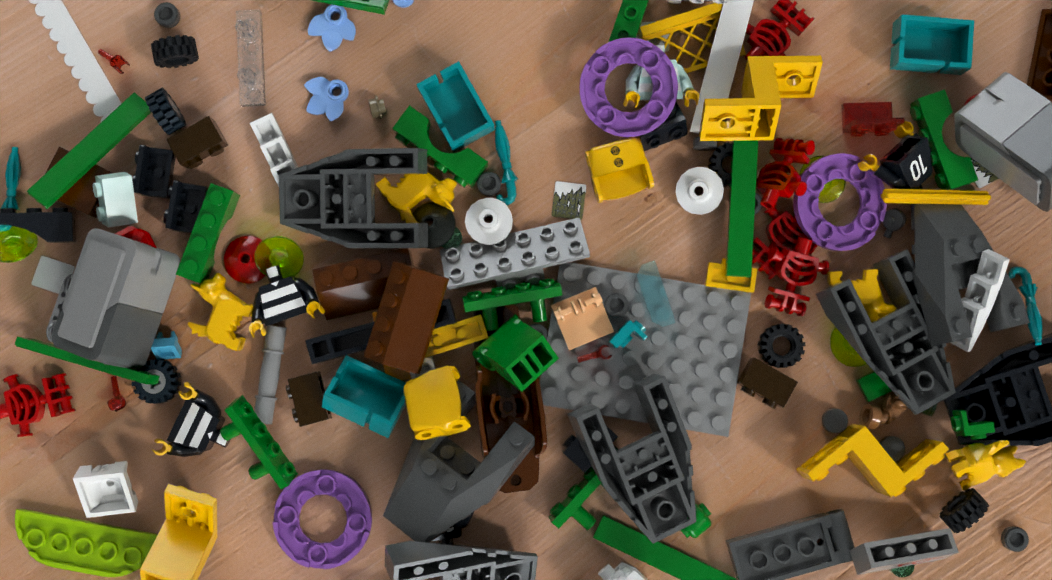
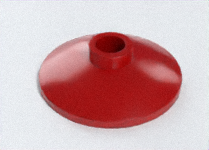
M242 236L235 239L229 244L224 254V266L227 273L234 280L245 284L262 280L267 275L265 270L271 268L272 254L268 245L263 240L254 236ZM248 254L250 257L249 262L243 263L242 257Z

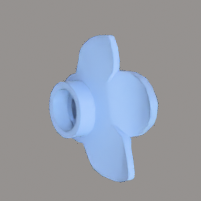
M329 5L323 14L314 16L308 27V35L322 36L323 44L329 52L337 49L343 39L353 41L356 34L355 25L348 19L345 8L337 5ZM334 14H340L338 20H332Z
M316 77L304 84L305 88L313 94L307 105L306 111L313 115L326 113L329 121H334L341 116L344 110L343 102L349 95V89L345 82L338 79L329 81L324 77ZM335 89H341L340 95H333Z

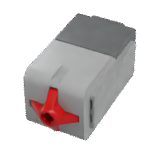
M1004 72L980 93L969 97L963 107L955 113V140L963 152L1038 208L1048 212L1052 210V102L1010 73Z
M128 226L115 234L98 228L92 229L86 236L74 273L69 274L63 281L47 326L46 336L48 340L53 342L57 348L88 360L129 369L142 368L147 362L163 316L162 314L164 313L176 278L180 258L175 253L157 248L151 234L136 227Z

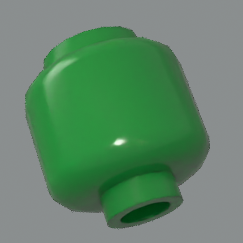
M695 503L696 522L681 530L687 538L689 536L697 538L711 526V520L709 519L711 512L703 503L700 505Z

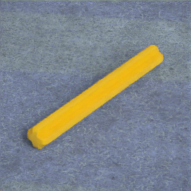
M886 188L881 194V199L884 203L987 205L989 200H991V195H989L988 191Z

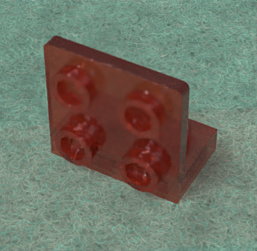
M892 102L843 103L841 105L843 133H851V137L865 136L866 133H875V136H886L905 123L904 117H892Z

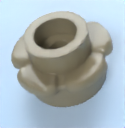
M375 96L374 99L368 100L372 118L380 117L382 119V114L386 113L384 100H378V96Z

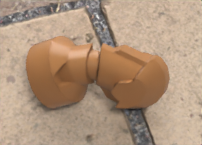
M892 392L884 398L881 409L879 406L865 404L859 416L860 425L874 430L879 425L889 424L897 419L907 409V406Z

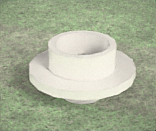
M706 167L688 169L681 175L676 184V196L679 204L684 210L692 214L703 215L710 213L719 206L723 199L724 186L722 179L716 172ZM697 186H701L704 190V193L700 196L695 193Z
M480 199L472 204L466 213L465 225L467 232L473 240L480 244H498L506 239L512 230L513 218L511 211L505 203L498 199ZM487 216H491L493 221L486 223L484 219Z

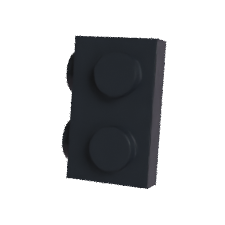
M675 102L668 118L659 127L639 136L644 151L680 139L688 134L686 118L677 102Z
M146 145L139 146V151L135 154L136 174L132 177L134 193L141 196L168 199V190L172 186L176 158L172 150L150 148Z
M174 180L173 186H170L168 190L170 203L169 208L164 213L165 228L172 231L192 233L208 187Z

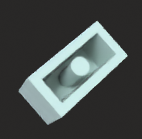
M126 172L95 176L96 183H93V192L99 200V207L96 208L99 222L102 221V224L108 228L138 223L132 175Z

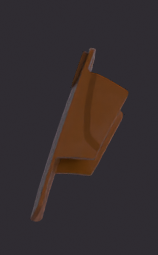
M514 304L496 308L499 328L515 313L520 318L518 307ZM482 310L474 311V316L481 314L483 319ZM496 330L487 331L488 337L491 336ZM486 339L474 342V350ZM475 359V400L483 459H485L513 422H516L534 436L535 445L499 491L512 493L530 490L539 482V456L547 448L545 413L539 377L521 392L496 370L486 369ZM513 475H517L520 478L519 483L516 485L511 483Z

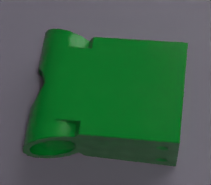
M516 313L472 352L473 357L478 363L488 370H496L521 392L559 359L543 334L522 322Z

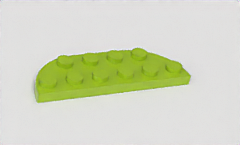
M16 509L15 513L17 536L29 551L28 554L36 561L54 568L102 577H120L140 569L158 535L26 509Z

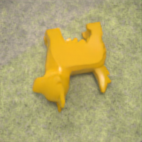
M427 172V174H404V178H400L401 182L396 184L397 187L391 186L386 177L376 183L379 191L388 199L389 204L400 212L402 221L405 220L406 223H418L410 209L425 198L431 199L434 203L446 207L452 212L455 211L451 202L454 199L453 190L457 182L451 178L440 181Z
M878 269L863 270L862 280H851L871 322L897 310L894 305L884 302L877 281ZM842 271L827 273L829 286L842 282L840 280Z
M216 273L212 279L204 280L200 285L191 284L190 286L213 306L207 325L188 322V326L192 329L191 333H198V337H208L213 343L224 344L226 348L235 351L242 350L246 338H237L234 331L237 330V326H240V321L243 320L242 316L252 317L253 304L245 303L225 288L226 279L220 273Z
M1000 440L987 445L974 443L945 453L949 462L960 459V462L953 465L951 469L956 479L967 475L966 479L959 482L962 490L965 491L972 486L987 481L995 474L999 477H1007L1014 470L1023 467L1026 461L1014 457V453L1018 449L1017 446L1010 445L1005 447L1009 444L1007 440Z

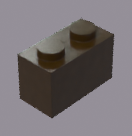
M210 116L166 139L179 164L190 169L203 163L202 160L209 156L214 157L224 151L223 148L228 146L218 125Z
M756 358L749 359L737 381V384L742 386V392L752 397L757 394L764 398L762 403L773 409L776 406L785 407L798 383L796 380Z
M320 371L288 379L289 385H286V391L289 399H293L295 408L292 409L294 421L296 423L299 422L300 427L332 418L331 411L322 408L325 388Z

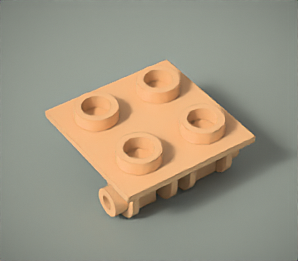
M596 287L551 305L569 350L614 332L602 303L603 300Z

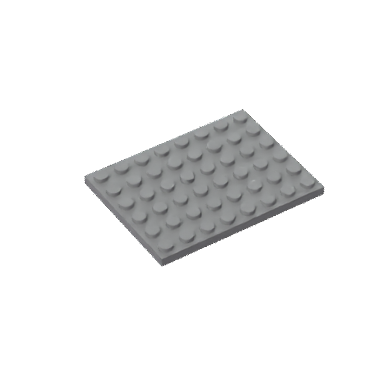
M572 262L560 264L557 281L561 285L563 296L554 297L553 304L596 287L603 300V305L608 296L619 293L627 298L629 309L624 316L619 318H613L608 315L614 330L613 333L572 350L568 349L552 310L547 342L559 359L541 374L540 387L543 405L576 410L587 404H592L599 407L601 414L604 416L648 423L633 383L655 373L665 376L686 430L728 437L751 293ZM628 320L632 322L637 320L646 328L644 333L648 337L645 341H642L632 332L630 335L633 338L624 348L621 346L614 348L608 343Z

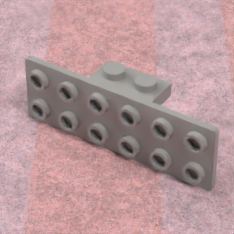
M574 218L509 233L507 238L498 244L485 245L475 241L440 250L444 276L449 278L448 290L494 279L496 280L497 287L510 289L515 288V285L519 283L539 284L540 280L545 279L543 268L589 258L590 252L580 218Z

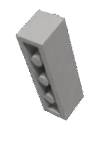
M950 528L867 542L850 550L857 575L943 560L959 553Z

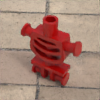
M779 0L770 10L780 20L779 23L767 18L761 20L756 27L748 23L746 34L750 35L747 43L753 48L745 56L746 61L748 56H786L785 51L791 44L786 28L792 30L799 37L815 18L807 16L804 13L806 11L804 8L799 12L795 8L798 4L796 1ZM792 12L796 16L792 18L788 14ZM798 20L802 25H804V27H802L796 21Z
M782 138L775 140L774 149H770L769 152L775 161L762 167L759 177L756 178V188L763 194L760 201L763 207L774 209L779 197L791 198L794 192L797 196L805 194L807 184L801 181V175L791 164H809L810 159L806 154L812 155L814 153V141L808 140L804 142L802 139L794 140L792 138H788L785 141Z
M775 206L774 209L764 211L765 214L768 213L773 219L766 226V234L771 244L767 247L758 237L753 240V244L760 251L757 252L753 249L752 265L757 262L760 265L758 270L760 272L763 270L769 276V280L776 275L775 269L769 264L771 261L768 258L764 262L760 257L763 254L768 257L772 247H777L780 251L783 249L794 251L795 248H788L783 245L786 242L796 246L797 240L791 238V235L796 238L808 239L800 229L795 215L792 216L787 211L780 214ZM773 227H774V230L776 231V233H777V235H778L777 238H775V236H774ZM813 242L810 248L809 255H811L818 246Z
M798 237L794 251L783 249L780 252L777 247L770 249L768 260L777 261L774 268L775 274L781 280L787 282L785 290L769 286L768 290L777 293L778 297L774 298V295L768 294L764 303L765 308L770 309L774 307L778 312H782L785 309L786 314H793L794 312L800 317L805 315L806 303L801 302L797 304V301L800 299L809 302L810 297L795 293L796 286L812 284L816 280L817 272H821L823 275L829 272V262L827 260L819 262V258L809 255L813 240ZM785 270L790 272L789 278L787 277Z
M62 373L51 376V378H43L44 395L36 385L19 384L17 380L18 374L4 378L3 381L8 383L10 390L3 393L5 403L0 404V419L9 417L11 425L19 424L20 434H17V437L33 436V433H30V423L39 422L43 418L46 403L48 404L51 417L75 412L76 410L75 408L72 409L70 401L73 397L66 394V390L70 389V385H66L65 381L67 374ZM52 379L55 380L56 388H54ZM57 392H60L61 398L57 399ZM58 403L61 404L62 412H60Z

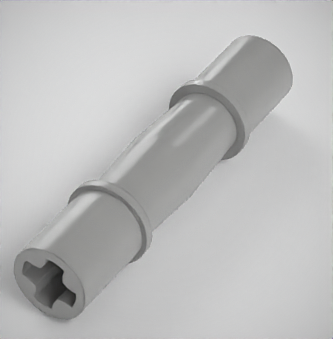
M270 325L267 326L264 349H262L264 356L254 412L264 424H272L281 354H284L283 349L287 329Z

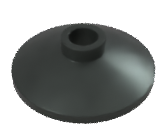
M429 202L419 206L412 213L418 223H426L430 219L433 220V224L428 226L427 249L441 247L453 236L456 225L455 218L451 210L446 207Z

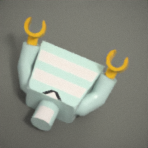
M656 45L665 53V45ZM675 59L670 60L675 68L678 80L676 100L683 99L684 95V105L686 107H689V99L695 100L696 105H698L700 96L694 90L689 76L682 65L677 64ZM639 65L633 67L626 79V96L623 102L625 107H627L628 101L631 100L635 103L634 108H637L640 100H650L652 96L653 83L651 76Z

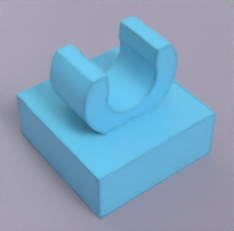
M171 331L170 338H164L162 332L157 334V339H154L151 347L156 359L181 358L182 349L178 343L176 333Z

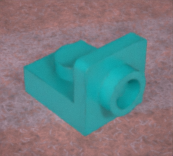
M628 320L608 343L614 348L619 346L624 348L632 340L633 337L630 335L632 332L642 341H645L648 337L644 333L646 328L637 320L634 322Z

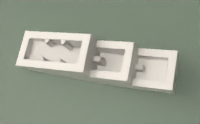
M270 113L250 122V125L279 187V175L296 169L298 166L273 113Z
M990 249L982 251L977 273L970 275L965 297L961 298L972 337L950 343L966 352L972 350L995 303L1006 273L1009 258Z

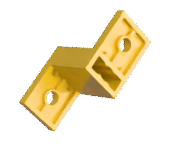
M821 55L748 56L741 89L742 98L704 99L699 131L700 141L774 140L782 106L780 98H814L823 63ZM797 75L795 79H788L790 76ZM726 118H731L730 121H727V122L722 121V120H724V119H726Z
M851 424L796 470L803 478L811 481H820L829 474L828 469L834 464L840 465L849 458L876 492L889 497H896L906 490V485L910 481L920 479L926 473L925 469L941 462L945 457L944 453L949 448L942 441L925 439L895 463L866 426Z
M168 484L164 491L166 520L140 568L141 580H197L217 539V498L207 493L191 491L184 486Z

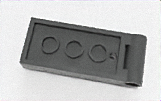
M844 509L816 514L726 540L737 580L789 579L853 561L850 550L855 548Z

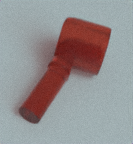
M103 49L98 51V54L109 60L110 65L120 74L124 73L121 70L124 64L130 66L129 62L121 55L113 56Z
M602 345L590 354L577 357L578 363L597 358L601 360L611 358L612 355L605 357L601 353V350L609 347V345Z
M112 376L111 383L114 397L108 400L107 404L111 411L117 412L126 406V400L120 394L117 376Z

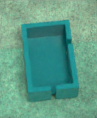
M900 15L892 25L891 44L896 45L891 48L890 70L936 73L940 70V74H964L972 68L974 20Z
M459 61L440 71L442 83L439 84V80L436 74L416 84L453 153L495 130L491 117Z
M346 355L336 372V376L333 377L323 394L322 408L363 427L367 423L369 424V430L389 438L406 406L403 390L406 383Z

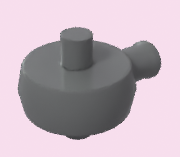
M892 208L886 211L884 221L882 222L886 228L884 236L891 238L893 231H898L905 225L906 216L901 210Z

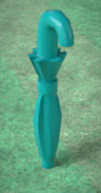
M501 120L495 121L496 150L504 170L501 183L506 184L508 196L503 198L502 194L496 195V198L506 205H510L517 196L515 182L518 178L512 171L508 137L501 124Z
M12 147V152L7 162L5 173L8 189L6 191L7 198L1 209L11 208L16 209V211L20 210L15 198L21 176L18 147ZM0 225V232L7 231L12 226Z
M1020 266L1012 267L1008 276L1010 279L1015 278V274L1021 277L1022 285L1019 289L1026 298V312L1030 322L1027 325L1033 340H1035V345L1039 346L1042 344V317L1036 306L1035 299L1038 287L1032 283L1031 275L1026 268Z

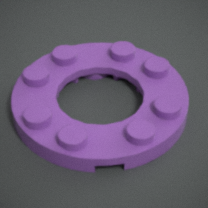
M638 38L616 39L597 49L585 64L580 78V98L588 117L605 132L620 137L641 136L659 127L672 112L678 94L676 71L669 57L653 43ZM626 63L637 64L643 67L651 76L653 83V92L649 102L643 108L634 112H622L614 108L607 100L605 93V82L610 72L617 66Z
M845 153L827 155L812 162L801 174V181L807 184V190L803 196H797L794 192V214L805 236L809 240H813V243L819 247L832 251H847L859 248L876 235V230L880 223L884 221L887 203H884L881 199V194L885 189L881 179L874 175L875 172L873 170L862 171L859 169L858 163L862 161L859 159L860 157ZM833 179H843L850 182L859 195L860 208L857 216L851 223L845 226H835L827 222L823 215H821L818 207L820 192L825 184Z
M314 470L298 476L289 486L283 489L275 504L273 529L280 547L293 561L308 568L331 569L347 563L363 548L371 531L372 509L365 491L354 479L335 470ZM316 495L335 497L342 503L346 511L347 523L345 530L339 538L331 542L319 543L311 540L304 534L300 526L299 515L302 506L308 499Z

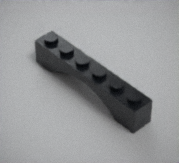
M11 208L0 209V225L26 229L49 243L76 242L75 214L68 212V208H52L53 212H42V208H27L26 213H16V209Z
M450 299L442 301L434 329L457 323ZM374 322L305 340L311 363L319 364L366 350Z

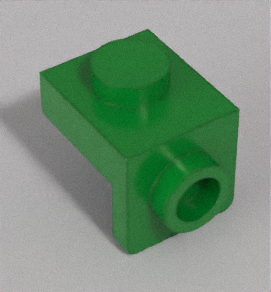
M965 410L952 411L951 426L956 435L970 436L971 439L987 438V433L995 432L994 422L980 421L968 423Z

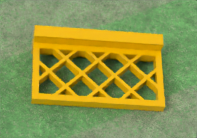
M709 4L641 26L638 31L639 39L648 41L657 38L664 42L665 49L667 45L679 50L675 59L677 62L682 52L694 58L691 66L686 69L684 68L686 73L705 68L708 61L699 56L705 45L712 48L713 44L707 42L712 31L717 30L715 25L720 18L723 4ZM714 20L712 24L707 21ZM698 24H703L710 28L704 40L692 34ZM692 27L689 32L685 30L686 28ZM676 31L687 35L682 47L670 41L673 33ZM669 34V36H668L667 39L661 37V36H664V35ZM690 37L702 43L696 55L684 49ZM743 44L739 56L746 54ZM697 60L702 62V64L695 65Z

